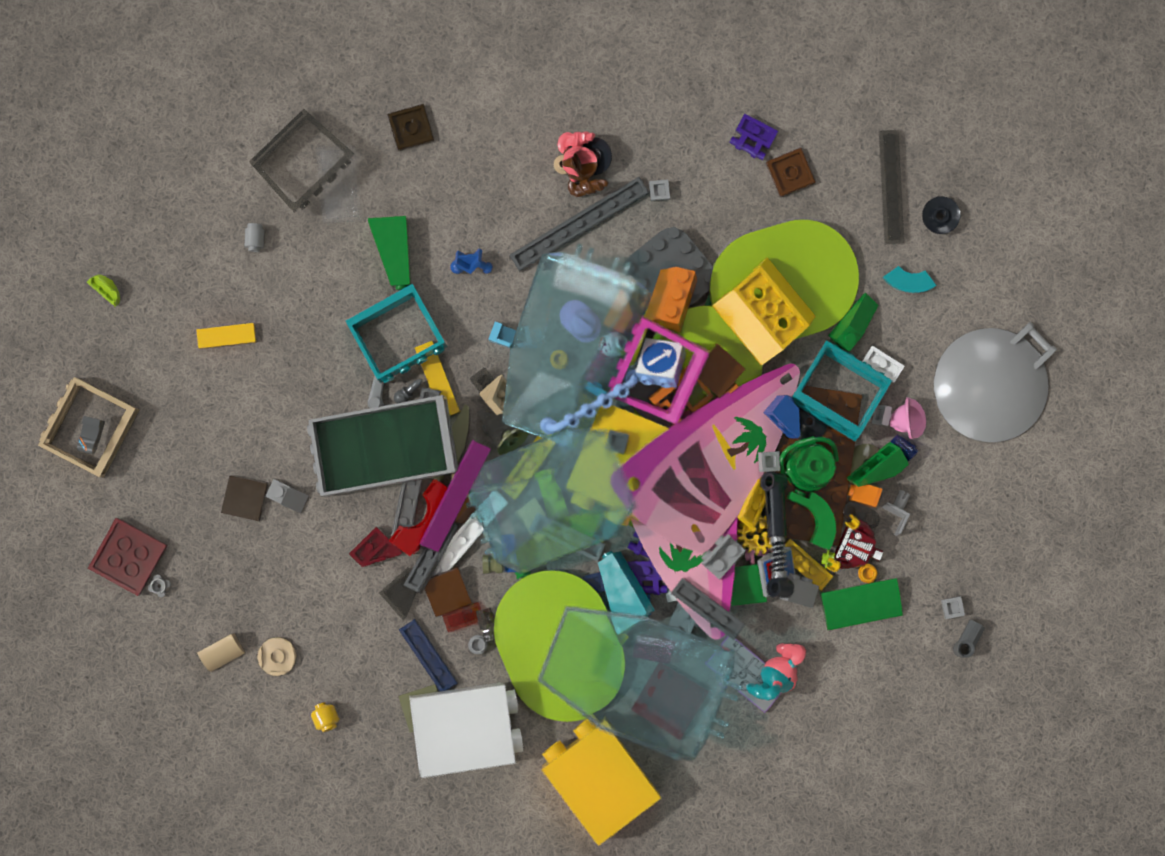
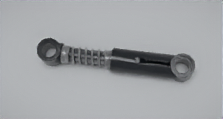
M765 472L761 477L760 483L762 489L765 490L767 536L770 539V544L773 545L770 549L773 551L771 553L773 556L771 560L774 561L771 564L774 566L772 578L768 581L766 589L770 597L790 598L794 592V584L787 577V571L784 568L787 566H784V562H786V560L784 561V557H786L784 552L786 550H783V546H786L783 545V542L787 538L784 491L787 488L788 479L783 473Z

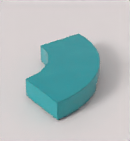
M900 266L882 277L891 287L907 293H922L936 286L926 271L909 273Z

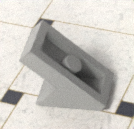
M273 479L265 497L301 513L309 495Z

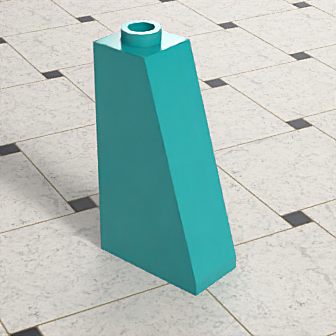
M609 551L602 556L603 559L598 562L616 630L617 632H622L653 613L655 609L621 551L614 553Z

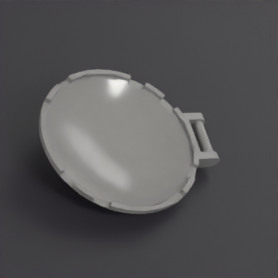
M1031 321L1017 334L1002 329L984 328L959 337L942 354L934 376V392L941 414L956 431L974 440L1001 442L1021 435L1037 421L1044 409L1048 396V376L1044 362L1057 348L1054 345L1051 346L1040 335ZM1027 333L1045 350L1042 355L1024 338Z

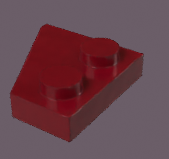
M376 526L349 555L361 567H365L401 555L403 552L390 543L389 538Z

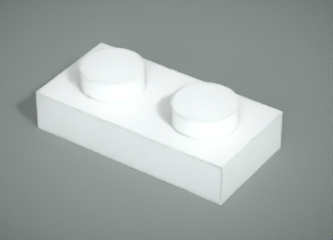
M874 346L870 347L861 361L870 364L874 370L885 373L884 376L891 379L893 383L905 367Z

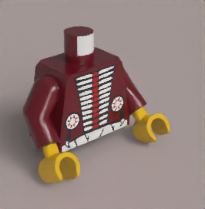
M850 515L852 521L845 522L846 527L840 538V544L834 552L835 559L829 558L828 561L833 564L830 567L827 566V569L837 572L839 569H850L866 565L869 557L878 561L881 559L883 550L874 547L876 539L873 530L867 522Z

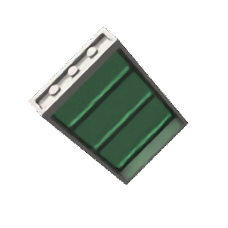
M444 395L308 420L307 431L312 439L310 450L315 458L313 469L318 477L316 488L320 496L326 497L456 473L458 469L447 397Z

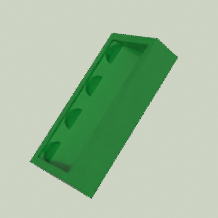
M758 564L735 567L730 606L767 602V597L763 596Z
M897 578L820 593L827 631L903 616Z

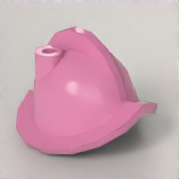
M906 397V403L893 412L890 426L897 431L908 432L909 439L920 437L926 428V417L922 406L916 400Z

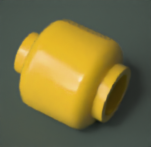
M326 702L320 703L315 706V710L311 713V718L317 730H322L324 733L337 727L336 724L339 722V716L334 705H326Z

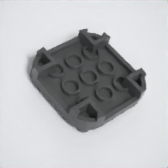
M671 227L660 231L630 255L625 261L623 275L626 283L648 308L660 270L680 267L696 271L697 283L689 305L690 307L709 291L713 267L685 232L676 227Z

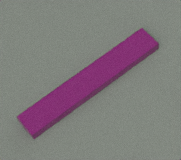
M472 440L420 542L422 546L439 552L491 450L489 447Z

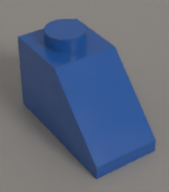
M777 395L763 413L788 438H799V408L794 404L795 401L792 397Z

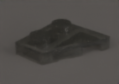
M409 567L379 592L403 621L407 618L417 593L404 586L411 572Z

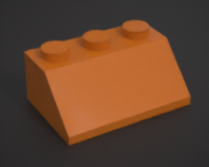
M680 267L660 270L645 318L669 330L681 332L697 283L696 271Z

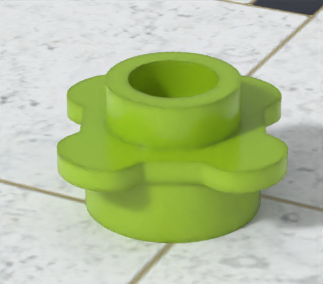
M830 550L822 554L821 564H824L825 569L833 564L828 561L829 558L834 559L835 556L834 552H829Z

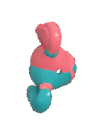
M778 644L776 650L782 657H774L765 663L761 670L763 683L760 685L758 683L747 684L746 689L748 693L758 699L768 701L775 699L779 693H787L794 689L798 679L796 666L802 663L806 655L804 646L799 644Z

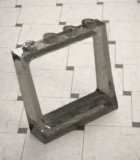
M303 109L249 163L295 213L299 209L304 210L310 204L309 199L313 195L317 197L324 190L322 186L327 181L332 183L338 177L336 173L341 168L345 170L352 163L350 159L355 154ZM306 123H310L344 152V156L300 199L292 202L263 170L262 166Z

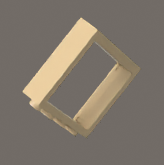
M74 377L66 385L67 391L64 397L62 396L58 400V408L55 414L53 413L48 419L49 425L46 431L41 433L38 446L98 477L104 478L140 409ZM80 387L126 409L96 467L51 444Z

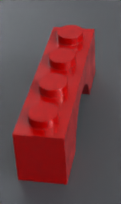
M433 479L423 493L427 503V511L423 520L411 527L399 526L389 539V542L410 557L412 554H416L421 547L419 544L448 488L440 481Z

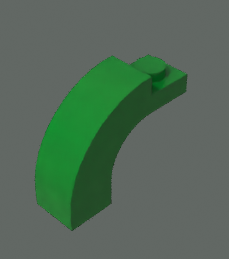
M801 491L789 492L786 499L806 507L814 516L815 530L810 543L830 550L835 539L836 522L829 505L824 499L813 492H810L807 498H805L806 494Z

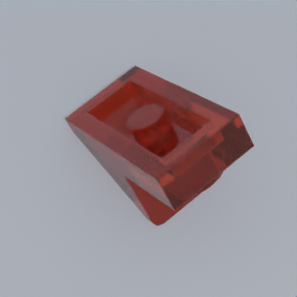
M479 601L442 615L448 633L485 620Z

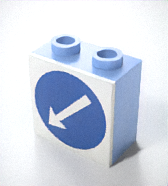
M645 338L636 369L639 382L644 385L655 384L664 388H677L686 356L684 346L675 342Z

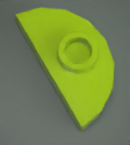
M94 275L87 281L91 287L113 306L119 305L120 293L111 279L103 275Z

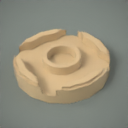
M275 637L268 639L262 644L257 658L260 667L267 674L280 676L292 670L296 663L297 654L295 647L290 641L285 638Z

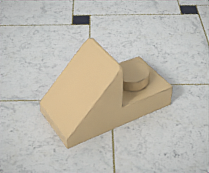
M500 375L480 392V396L498 415L503 413L512 387L503 375Z

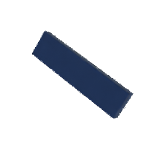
M416 619L399 629L439 691H446L458 683Z

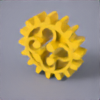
M760 514L757 522L758 533H762L767 528L766 515L763 518ZM744 523L739 524L740 530H737V535H741L738 538V542H743L742 548L748 547V553L754 550L755 555H758L759 551L763 555L766 554V549L771 551L770 548L773 546L770 544L767 532H763L760 536V541L764 542V545H759V536L754 535L756 527L749 528ZM746 534L750 536L754 535V537L752 539H747Z

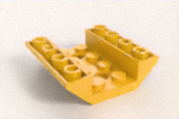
M768 257L757 265L753 272L733 290L726 293L712 305L760 365H763L786 348L810 326L816 317ZM755 288L760 289L762 292L760 299L754 295ZM780 318H783L787 323L784 329L779 326Z

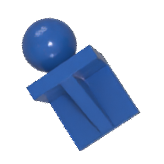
M480 248L474 254L467 255L457 251L455 260L450 265L451 271L455 274H460L463 271L471 274L477 267L483 269V272L488 274L493 269L492 263L482 261V249Z

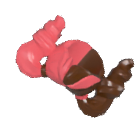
M566 132L559 137L557 143L559 151L564 154L563 169L570 178L568 190L575 197L595 194L597 191L604 190L609 184L605 179H590L598 167L597 157L593 151L583 147V144L589 143V141L594 139L595 134L593 132Z

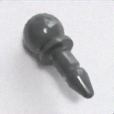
M415 380L408 387L404 386L402 390H398L394 394L395 403L408 402L409 398L413 397L412 393L416 388L420 387L423 380Z

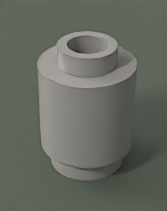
M249 223L247 228H245L244 247L248 248L249 252H260V249L264 248V229L262 224Z

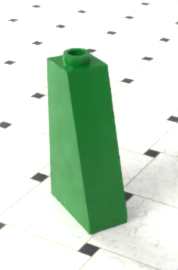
M406 216L368 218V224L392 288L400 291L411 285L408 218Z

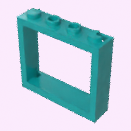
M413 284L345 321L379 383L392 381L395 375L408 372L411 366L426 362L428 360L427 357L433 354L438 355L447 347ZM414 297L438 342L381 373L357 328Z
M826 340L792 395L796 406L853 441H856L892 380L884 376L885 373L874 370L870 364L861 362L852 353L845 352L837 344L833 345ZM824 354L879 387L858 426L802 393Z

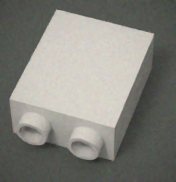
M503 683L409 696L419 774L422 778L515 763L514 753L523 752L520 728L511 730L509 714L518 713L515 690L506 691Z

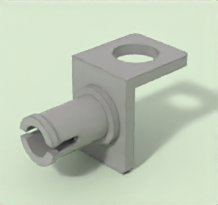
M899 490L894 504L886 502L882 506L883 509L902 518L894 533L896 536L901 534L910 516L909 513L904 511V507L911 495L909 493L905 494L903 490Z

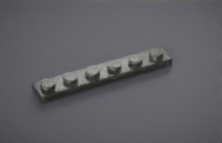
M882 130L878 133L884 245L904 244L899 130Z

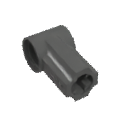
M969 620L958 642L954 644V654L960 658L971 657L985 627L973 620ZM962 644H965L968 648L966 654H962L960 651Z

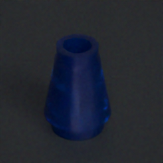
M899 434L890 441L901 448L908 462L919 452L916 449V445Z

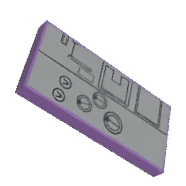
M727 636L705 663L764 713L779 697L778 695L775 699L767 701L758 699L748 693L746 689L747 684L758 683L760 685L763 683L761 670L765 663L737 639L732 640Z

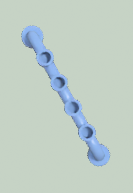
M628 368L623 378L626 383L615 385L614 390L607 394H600L597 400L591 404H583L576 413L566 414L564 420L556 423L550 417L544 418L540 423L541 430L546 434H553L568 426L575 428L579 424V419L584 416L588 418L593 417L596 409L601 406L604 408L610 407L614 398L618 396L621 398L627 397L629 389L634 387L639 381L636 370Z

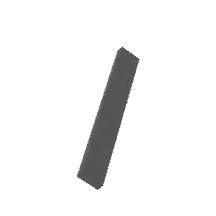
M637 177L509 256L520 272L649 194V191L641 178Z
M422 387L420 399L440 396L441 391ZM436 404L420 406L417 409L409 447L413 476L424 474L437 414ZM423 479L402 483L391 537L399 526L411 527L414 525Z

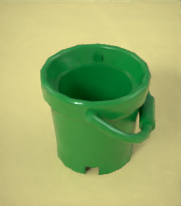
M813 436L795 441L794 444L788 446L782 452L779 458L780 473L785 474L789 482L798 490L805 492L818 491L824 488L833 477L835 462L839 461L837 447L833 441L825 437ZM816 442L828 443L833 450L834 458L824 446Z

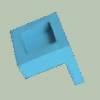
M495 322L488 340L511 349L517 331Z

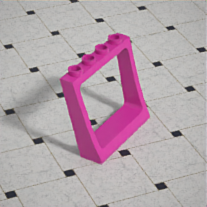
M642 316L639 324L635 323L632 328L631 334H634L632 340L627 341L623 351L626 354L624 358L618 360L616 365L618 372L616 377L612 376L609 381V392L614 390L615 385L622 383L644 330L650 328L694 352L670 408L665 410L629 395L625 398L618 396L614 399L677 424L709 353L704 347Z

